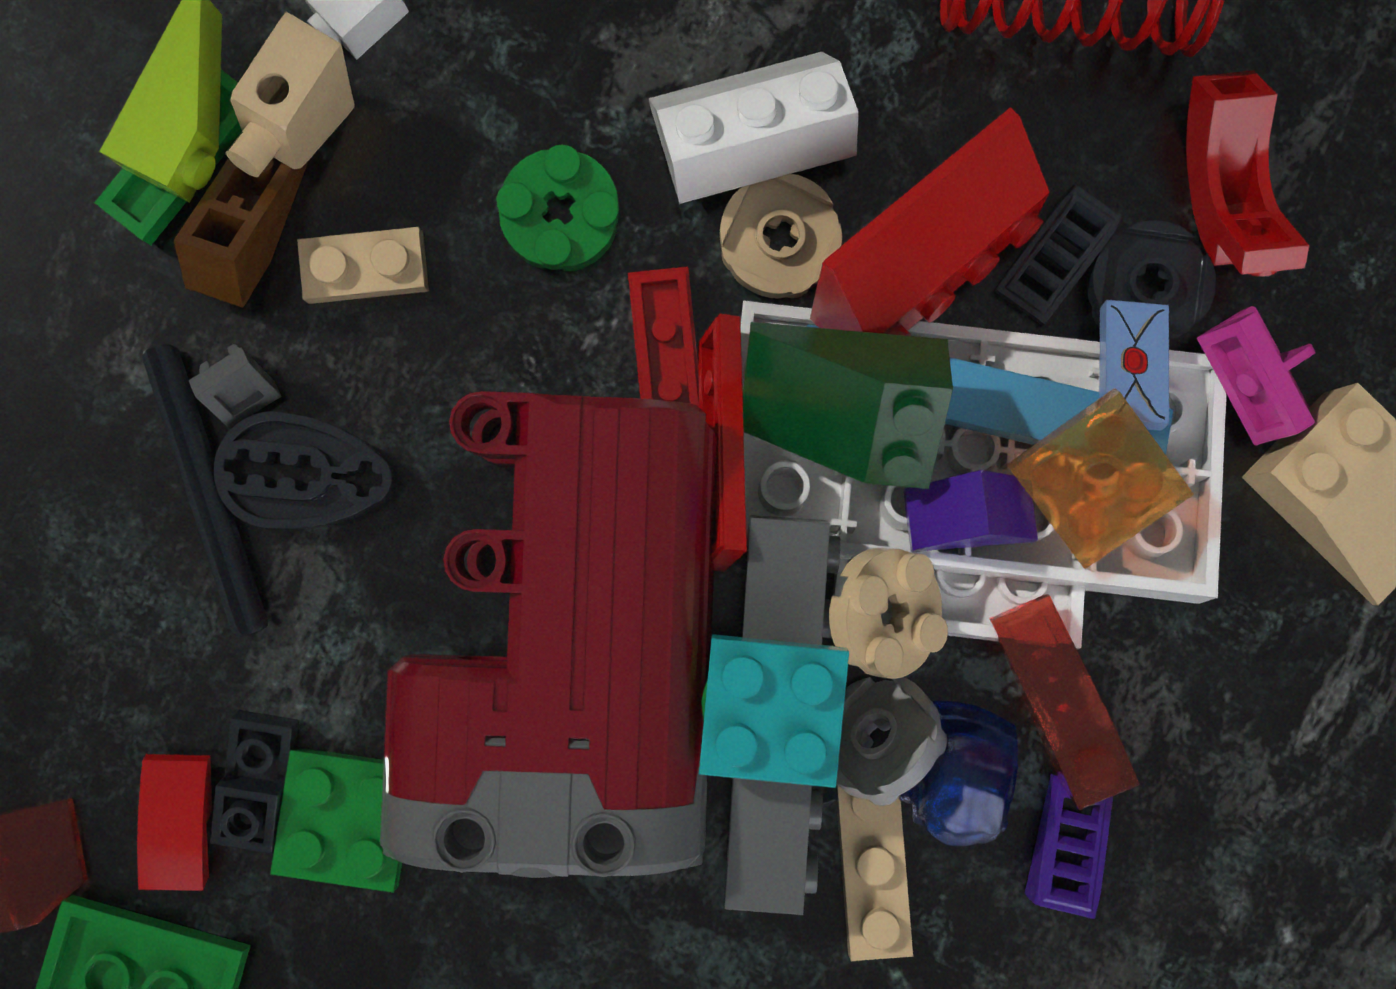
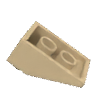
M1359 383L1324 392L1309 408L1315 423L1299 434L1278 439L1242 478L1372 605H1379L1396 588V419Z

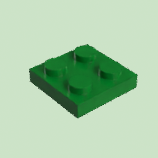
M299 747L290 750L270 875L392 893L399 887L402 862L383 855V847L380 845L383 760Z

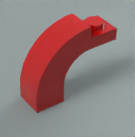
M1254 70L1193 76L1188 109L1186 152L1193 214L1199 236L1213 265L1233 264L1241 275L1249 274L1264 277L1273 275L1277 271L1305 268L1310 245L1281 212L1273 194L1269 172V141L1278 94Z

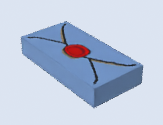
M1106 300L1101 306L1099 425L1160 431L1169 425V305Z

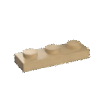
M836 784L835 789L839 799L837 803L847 944L850 960L861 961L913 957L900 796L893 803L880 806L875 805L869 799L856 798L849 795Z

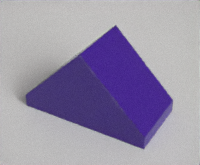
M978 470L930 482L929 489L909 487L903 491L911 552L1027 543L1038 540L1030 478Z

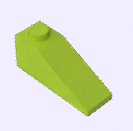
M181 0L99 151L126 171L189 203L196 190L205 187L211 179L215 169L214 157L219 149L222 14L210 0Z

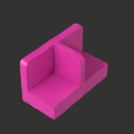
M1254 306L1241 310L1197 337L1254 445L1299 434L1315 423L1309 412V405L1290 372V369L1316 353L1312 344L1280 353L1263 319Z

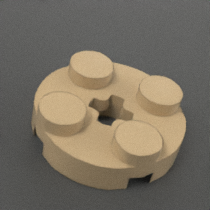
M788 174L741 187L728 202L720 225L722 260L734 278L753 293L777 299L784 297L798 298L818 284L823 260L841 247L842 244L841 224L838 222V216L832 208L833 202L828 194L813 181L795 174ZM781 221L787 222L792 226L790 236L798 240L793 248L784 246L780 251L771 249L769 247L770 239L763 235V231L766 227L776 229Z
M873 548L859 553L846 564L840 576L848 578L843 585L841 597L832 596L829 608V624L834 645L847 647L849 650V665L858 666L865 674L890 679L901 678L917 670L926 661L930 652H938L943 648L947 640L948 627L945 619L942 617V600L940 589L934 576V567L926 555L894 548ZM889 599L892 606V616L889 624L882 622L881 614L887 611Z

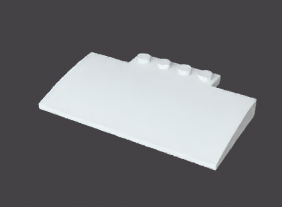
M743 301L741 316L742 393L750 323L760 322L807 327L809 324L816 326L810 320L812 308ZM924 321L917 322L908 330L911 336L948 339L949 357L1099 392L1100 342L933 322L928 323ZM1169 350V408L1174 409L1164 469L1158 473L945 424L931 482L978 470L1030 478L1038 540L1027 543L911 552L903 492L905 488L909 487L866 484L744 433L747 551L750 515L826 520L830 523L829 535H840L838 574H834L832 596L841 597L843 585L848 577L840 575L846 564L863 551L873 548H894L910 553H920L926 555L933 564L934 576L941 594L942 617L947 623L948 636L1077 650L1081 648L1085 590L1197 604L1218 598L1226 392L1205 354ZM889 599L887 611L881 614L882 622L889 624L892 616V606Z

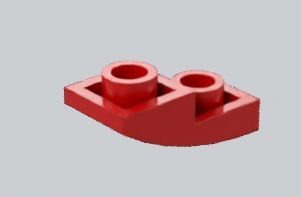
M145 755L142 761L138 807L137 863L139 890H204L209 878L207 821L213 810L210 755Z

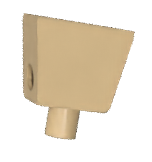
M286 12L232 92L230 100L242 132L226 151V155L234 165L253 177H259L273 157L292 169L302 168L355 107L341 43Z

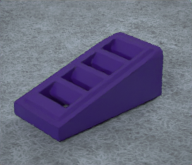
M1050 775L1025 889V895L1034 904L1087 918H1096L1102 888L1114 789L1059 775ZM1064 797L1093 804L1091 816L1062 809ZM1060 823L1088 829L1086 840L1059 834ZM1057 849L1081 854V864L1075 865L1055 860ZM1053 875L1076 880L1075 891L1052 886Z

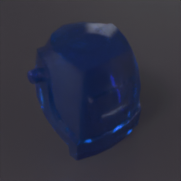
M933 700L932 702L940 715L941 728L947 736L946 749L936 759L927 775L913 788L901 794L899 800L911 805L914 823L923 825L930 835L946 845L969 846L995 840L999 832H1004L1007 828V815L1015 791L1018 770L1016 726L997 714L978 706L960 702Z

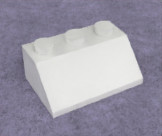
M818 52L649 98L651 111L679 204L857 156L858 109L840 61L824 52Z

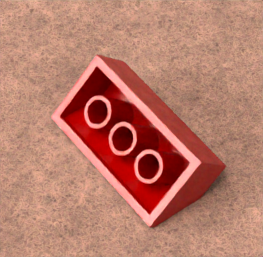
M1011 107L823 260L810 320L817 327L911 336L908 330L922 318L931 323L952 304L956 297L953 292L968 280L972 285H976L983 280L999 262L1000 257L997 254L1010 243L1015 248H1019L1037 232L1043 223V220L1038 215L1050 191L1022 120Z

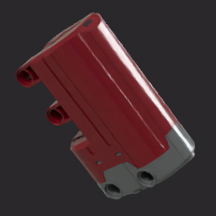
M486 391L469 393L459 399L451 411L449 420L451 434L457 444L467 451L483 457L496 466L515 468L512 530L474 529L463 531L453 537L446 547L443 559L444 567L451 582L461 589L473 592L510 593L507 657L411 654L403 656L387 671L380 845L383 847V855L404 864L421 868L461 873L496 872L503 875L529 878L568 877L569 875L599 877L639 876L667 873L701 865L703 863L706 838L707 775L699 774L704 724L702 696L708 678L712 639L714 564L712 562L711 549L715 542L718 437L707 424L706 413L697 405L641 398L589 397L539 393ZM490 409L476 421L471 437L469 427L472 418L481 410ZM502 423L498 435L489 441L490 432L495 426ZM492 547L496 556L495 569L489 575L484 566V557L488 549ZM468 549L469 553L467 557V565L469 573L467 572L464 564L465 553Z

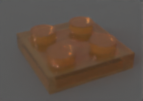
M1115 388L1007 464L1084 569L1194 495L1126 399Z

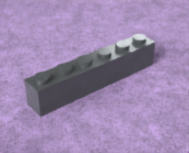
M750 515L742 637L765 640L778 639L787 642L822 645V637L832 638L829 624L831 599H825L827 573L838 574L840 535H829L830 523L828 521ZM732 778L725 880L726 910L803 915L805 893L816 894L818 854H809L807 852L809 829H821L822 791L812 790L811 785Z

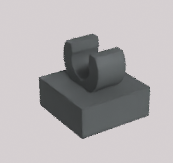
M235 344L227 348L230 355L212 366L205 361L200 365V374L189 380L195 397L229 429L282 397L275 381L242 347L239 348Z

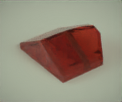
M73 798L0 813L1 933L39 924L62 900L66 899L88 879Z

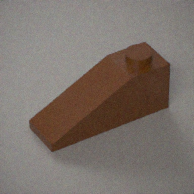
M273 157L259 177H253L239 169L229 158L227 159L174 239L186 289L242 308L245 306L270 265L308 161L302 168L292 169Z

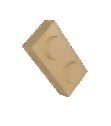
M419 227L297 239L303 300L309 304L429 291L424 236Z

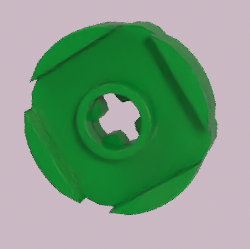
M555 145L549 150H541L527 156L509 172L504 185L498 192L496 200L503 234L515 253L534 267L541 269L545 267L551 270L563 269L564 272L577 271L600 259L614 241L617 231L616 226L619 220L618 194L614 182L600 163L586 154L577 152L570 146ZM554 197L560 200L567 197L575 202L569 208L573 219L566 224H563L558 218L548 223L543 218L549 210L547 202Z

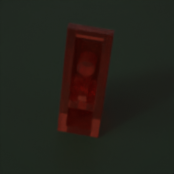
M1044 594L989 618L1060 783L1077 808L1081 810L1140 785L1118 732L1050 595Z

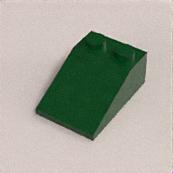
M760 322L750 323L743 386L744 433L866 484L929 489L953 392L948 339Z

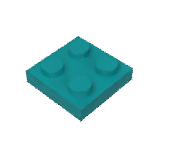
M712 634L699 774L836 788L849 660L848 648Z

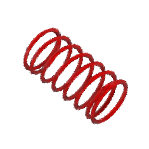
M941 0L940 18L941 25L946 32H951L958 25L964 34H971L984 21L992 4L994 22L1003 38L1010 39L1018 33L1026 24L1032 12L1033 25L1043 42L1051 43L1067 28L1071 20L1072 28L1082 46H1093L1111 27L1112 34L1122 50L1132 51L1151 34L1153 41L1162 54L1173 55L1180 49L1184 56L1193 57L1208 43L1217 25L1225 0H1198L1187 25L1188 0H1176V41L1174 43L1165 42L1160 25V16L1167 0H1147L1148 16L1134 38H1126L1123 32L1120 13L1123 0H1108L1109 4L1106 12L1092 34H1086L1084 30L1081 0H1066L1064 8L1051 30H1047L1045 26L1042 0H1023L1010 26L1006 23L1004 0H980L970 21L967 20L966 0H953V2L952 0ZM1210 4L1204 25L1196 41L1193 44H1189L1188 42L1200 26Z

